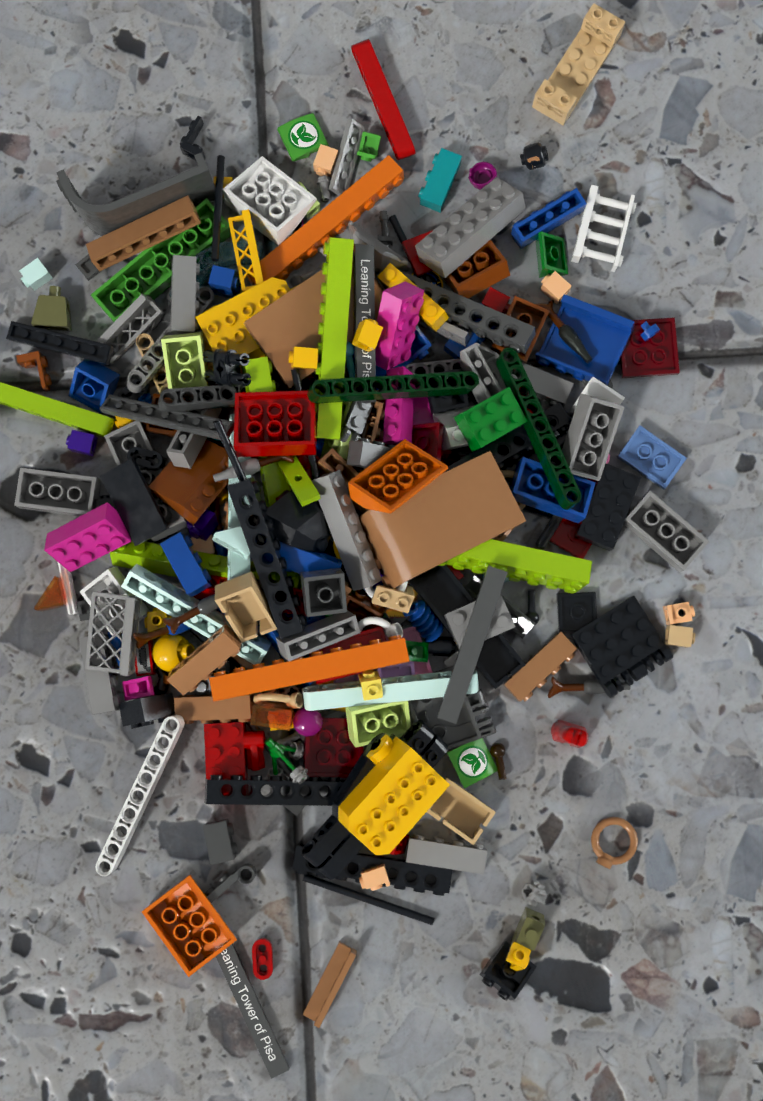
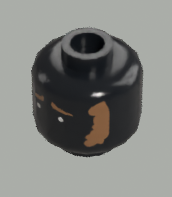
M539 142L525 146L523 154H520L522 165H526L529 170L544 167L546 161L549 160L546 146H542Z

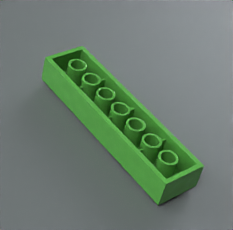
M207 198L195 207L201 224L144 250L91 294L95 302L113 322L141 294L150 295L155 300L171 286L173 255L197 257L196 263H199L212 252L214 206ZM222 215L220 244L231 236L229 223Z

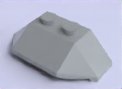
M349 221L350 239H354V244L374 245L375 273L382 272L389 263L401 271H407L412 268L409 261L354 222Z
M476 342L460 351L461 372L472 371L479 377V384L472 390V393L477 402L480 403L506 389V386L496 365V360L499 357L498 353Z

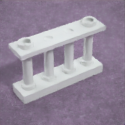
M591 185L571 262L578 263L581 257L584 258L586 256L613 263L611 271L615 272L618 266L621 267L623 261L621 251L630 214H634L637 203L634 202L635 195H631L627 203L602 197L597 193L599 186ZM602 204L626 210L624 220L596 214V211H593L594 205ZM596 221L620 227V236L617 238L593 232L588 228L589 223ZM593 239L617 245L615 256L587 249L584 246L585 240Z

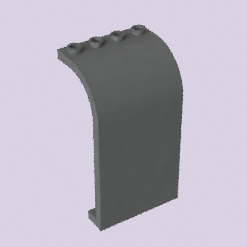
M202 153L194 155L197 167L104 205H95L83 201L68 176H66L64 169L56 172L59 180H56L57 185L70 206H72L74 212H78L88 228L100 236H104L187 195L195 207L206 198L210 202L215 200V186Z

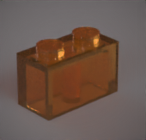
M254 704L250 725L290 731L294 710Z

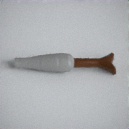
M268 456L259 460L250 458L240 462L247 476L258 472L263 466L281 460L294 463V458L292 456ZM233 466L213 475L215 482L238 478Z

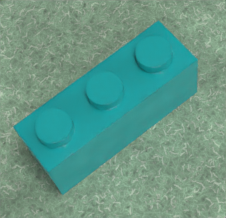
M441 148L439 154H435L432 161L434 167L432 171L428 170L425 181H427L426 186L421 187L418 195L420 205L441 213L461 165V155Z

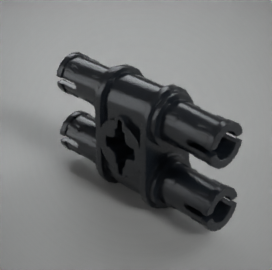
M220 348L215 351L205 350L202 356H208V358H203V360L207 363L212 362L214 369L206 370L204 376H210L204 377L207 382H216L219 386L228 385L230 387L238 385L248 386L251 383V380L246 379L251 378L250 374L240 373V365L247 366L250 360L244 359L249 358L248 354L237 353V351L232 349L226 351Z

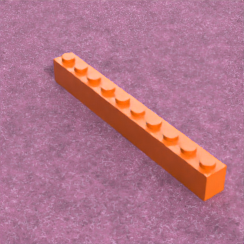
M389 155L260 260L263 280L266 281L271 277L286 280L293 270L299 269L304 261L314 257L318 252V248L324 246V243L330 237L343 233L350 220L356 222L361 214L366 210H371L379 199H384L390 190L400 186L404 180L403 169ZM248 274V281L252 285H256L255 278Z
M397 635L389 637V641L381 642V639L369 641L370 645L362 646L361 643L350 645V649L342 650V647L330 649L331 653L328 654L318 651L311 653V657L304 658L302 656L289 662L279 659L272 661L273 665L265 666L264 663L255 664L253 669L250 670L240 667L233 669L234 673L226 674V671L216 672L214 677L209 678L213 701L410 662L406 639Z

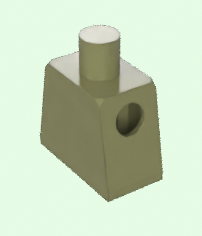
M50 286L49 295L38 296L31 321L34 327L47 330L72 331L70 303L66 297L60 296L61 287Z
M525 907L511 942H516L534 951L545 927L544 915Z

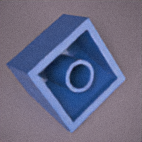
M84 359L75 367L69 397L101 414L102 412L99 408L109 394H114L120 374L98 362Z

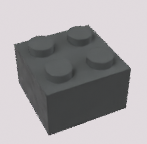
M341 568L300 572L303 608L307 617L347 612L345 578Z

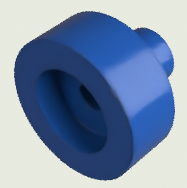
M646 321L641 325L644 332L640 336L644 341H647L657 334L660 328L657 324L650 326Z

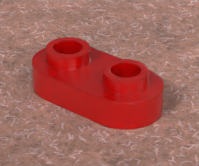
M266 938L257 939L252 946L253 973L260 980L268 979L273 972L272 943ZM260 945H265V946H266V950H265V951H261V950L259 949V946H260ZM261 965H266V966H267V970H266V971H262V970L260 969V966H261Z

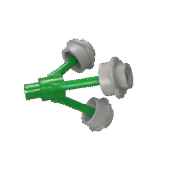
M271 737L265 741V744L269 747L268 750L270 751L273 766L268 771L266 779H270V776H282V779H285L286 775L283 773V769L277 767L276 758L279 757L292 770L290 777L293 779V783L298 782L301 784L308 778L307 768L304 769L302 765L296 768L283 754L286 750L289 751V756L294 758V760L301 759L304 756V744L301 741L292 742L290 747L279 744L277 741L274 742Z

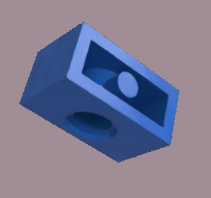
M216 265L212 266L208 284L214 295L233 298L236 294H239L241 283L236 271Z

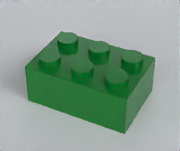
M510 387L454 417L472 452L528 422Z

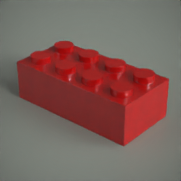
M246 722L204 724L206 778H210L211 775H223V779H230L231 775H242V779H248L247 750L244 748ZM225 784L221 788L223 795H227L231 791L229 784ZM248 784L242 786V795L249 794Z

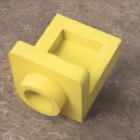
M367 670L358 674L365 701L383 697L381 678L378 671Z

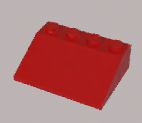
M308 391L235 393L234 450L237 457L316 455L315 403L308 399Z

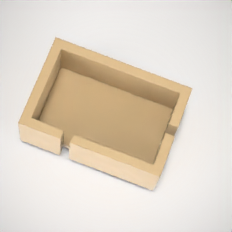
M252 572L215 585V602L222 613H225V618L241 643L258 637V620H260L261 635L277 630L265 593Z
M446 776L444 779L450 786L429 808L427 813L440 821L442 816V823L474 845L484 831L479 825L482 823L486 827L496 812Z

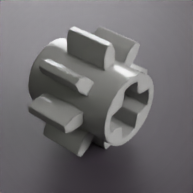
M532 880L531 884L526 883L522 890L523 901L534 907L537 906V903L543 904L547 896L544 890L545 885L535 880Z

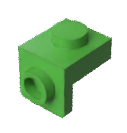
M363 131L359 151H357V155L361 156V160L371 162L372 159L377 158L382 135Z

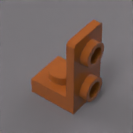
M39 351L16 355L17 363L24 368H34L37 364L42 389L46 392L50 391L49 385H52L50 375L46 372V367H48L46 356H43Z

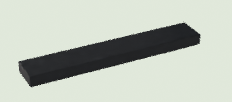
M11 321L6 337L9 341L109 365L114 350L112 345Z

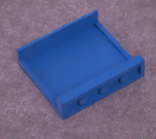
M564 294L557 316L564 324L570 325L575 330L593 360L587 364L582 357L572 350L560 338L558 334L559 329L554 323L539 353L536 352L535 354L536 360L540 365L545 367L552 366L562 374H566V372L572 374L577 380L590 381L592 377H595L605 385H608L634 330V321Z

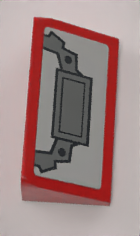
M153 639L149 640L140 649L136 648V677L156 675L155 662L152 657Z

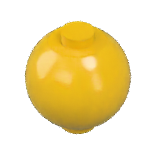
M166 634L160 637L154 644L152 657L160 669L170 672L191 654L195 648L192 644H189L186 638L179 634Z

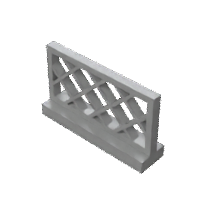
M97 591L92 592L85 669L119 673L123 676H129L134 673L137 641L133 634L138 633L141 598L136 595L128 596ZM97 596L104 597L108 602L103 609H100L97 605ZM118 599L125 600V608L121 612L113 604ZM109 606L117 614L111 620L103 612ZM99 615L106 622L100 629L95 624V618ZM118 617L123 622V628L119 631L112 624ZM108 625L115 633L110 639H107L102 633V630ZM97 634L105 642L99 648L93 642ZM116 636L122 642L121 648L118 650L110 643ZM105 645L113 652L107 659L100 651ZM96 653L103 661L99 666L91 665L92 656ZM116 656L120 661L119 668H113L108 661Z

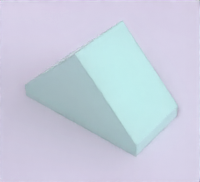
M241 526L214 534L213 541L247 560L250 551Z

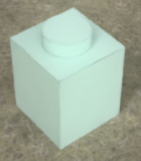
M38 258L19 270L23 275L20 278L27 288L31 286L34 291L53 279Z

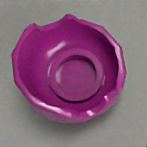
M483 161L476 163L470 168L468 178L476 189L481 190L497 177V171L491 163Z
M302 707L295 713L293 725L300 735L305 737L313 736L322 728L323 719L318 710L308 711Z

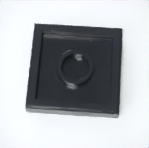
M596 592L556 594L559 632L578 631L597 619Z

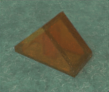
M54 576L35 605V610L43 612L66 606L60 577Z

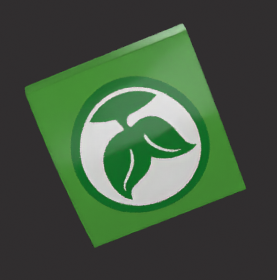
M313 113L296 118L277 128L292 161L308 158L311 153L318 152L320 144L329 146Z
M483 738L463 744L447 752L464 788L497 772V767Z

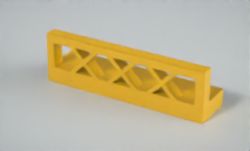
M249 209L242 210V215L228 218L242 292L264 282ZM244 221L245 227L241 233L234 229V222ZM241 238L248 241L245 251L237 247V243ZM245 256L252 261L248 270L241 266V261ZM248 274L255 278L256 285L245 287L244 280Z

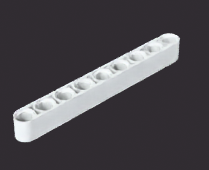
M172 715L163 721L98 858L95 868L100 876H108L118 868L184 728L185 721L182 716ZM172 719L177 722L176 729H173L170 726V721ZM163 737L168 739V747L162 744ZM154 755L159 756L160 764L154 762ZM146 773L151 774V776H152V781H151V782H149V781L146 780V778H145V774H146ZM138 790L143 793V795H144L143 800L140 799V798H138V796H137V791H138ZM129 808L135 811V817L129 814ZM121 826L127 829L126 835L121 832ZM112 844L118 846V852L113 850ZM104 861L110 864V870L105 868Z

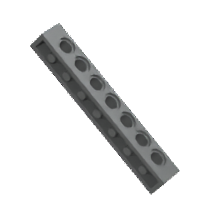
M399 270L417 287L425 290L424 293L439 306L447 304L443 308L449 317L446 321L447 323H454L464 331L470 330L480 338L486 337L496 345H504L513 348L517 353L526 354L536 335L534 326ZM459 311H463V312H464L462 315H457V314H456V313L459 312ZM477 318L482 319L480 322L473 321ZM492 326H498V327H499V328H497V329H495V330L490 329ZM510 333L516 334L514 337L507 336Z

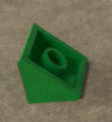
M539 232L535 241L539 278L545 277L547 274L552 275L554 271L560 276L568 275L565 238Z

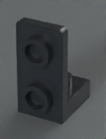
M197 116L190 123L189 132L180 141L182 154L195 161L194 155L202 153L205 160L203 149L199 145L193 144L204 125L200 116Z

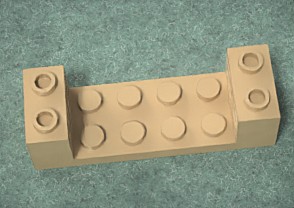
M593 3L583 19L580 31L548 80L545 79L537 90L532 108L564 126L620 38L625 21Z

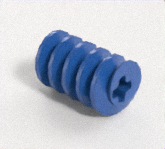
M423 600L412 602L409 613L403 612V615L407 616V620L412 622L411 625L416 627V631L420 632L421 637L425 638V642L436 640L443 632V624L439 622V619L426 606Z

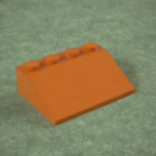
M404 439L348 482L350 499L365 509L391 514L445 472L448 466Z
M191 875L142 911L145 918L188 977L237 940Z

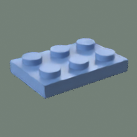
M642 426L636 429L617 456L663 490L666 489L687 459Z

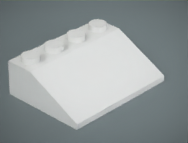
M263 156L223 188L224 204L238 215H242V210L249 209L252 225L276 245H280L293 233L317 200L315 196Z

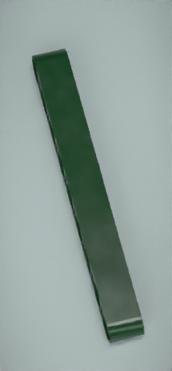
M505 348L496 360L497 368L506 388L510 387L528 421L523 426L559 505L566 510L572 509L581 500V492L517 352L513 348ZM527 408L531 409L533 413L528 412ZM535 426L540 427L541 431L537 430ZM543 443H546L549 448L544 447ZM551 460L554 461L557 464V466H554L551 463ZM559 478H562V479L564 480L565 484H564V483H561V482L559 481ZM566 495L570 496L573 502L568 500Z
M472 371L323 379L316 380L312 384L307 396L311 402L318 404L469 394L479 384V377ZM447 381L452 384V387L447 384ZM428 382L432 383L434 385V388H432ZM410 383L414 384L416 389L412 388ZM391 384L395 385L398 390L393 389ZM372 385L376 386L379 391L374 390ZM353 386L359 388L360 392H356ZM334 388L340 389L341 394L337 393ZM315 389H319L322 395L317 394Z

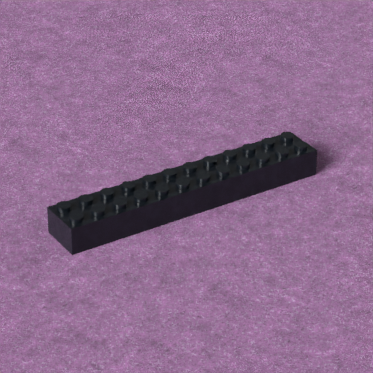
M355 508L358 517L362 514ZM438 565L408 581L454 639L444 615L475 600L446 565ZM499 634L484 641L476 668L492 688L496 689L509 679L506 675L507 673L513 676L526 664L503 635Z

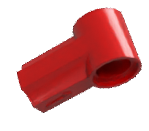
M245 731L244 748L247 750L248 769L258 771L265 768V732Z

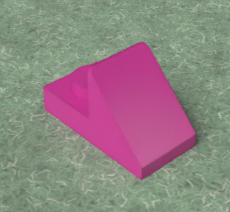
M152 676L122 682L125 701L155 696Z

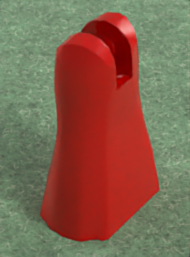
M558 720L552 725L551 734L554 741L568 743L570 746L577 748L587 744L588 733L585 727Z

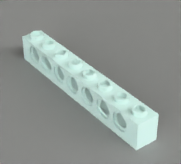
M138 564L129 571L121 586L172 617H178L197 607L199 602L198 599L188 596L186 592ZM216 610L205 615L199 614L183 622V624L207 638L211 637L225 624L232 629L225 615ZM258 635L256 638L241 643V651L237 655L253 665L260 664L271 642Z

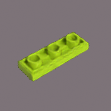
M294 455L292 456L294 463L281 460L277 464L303 507L321 498L298 458Z

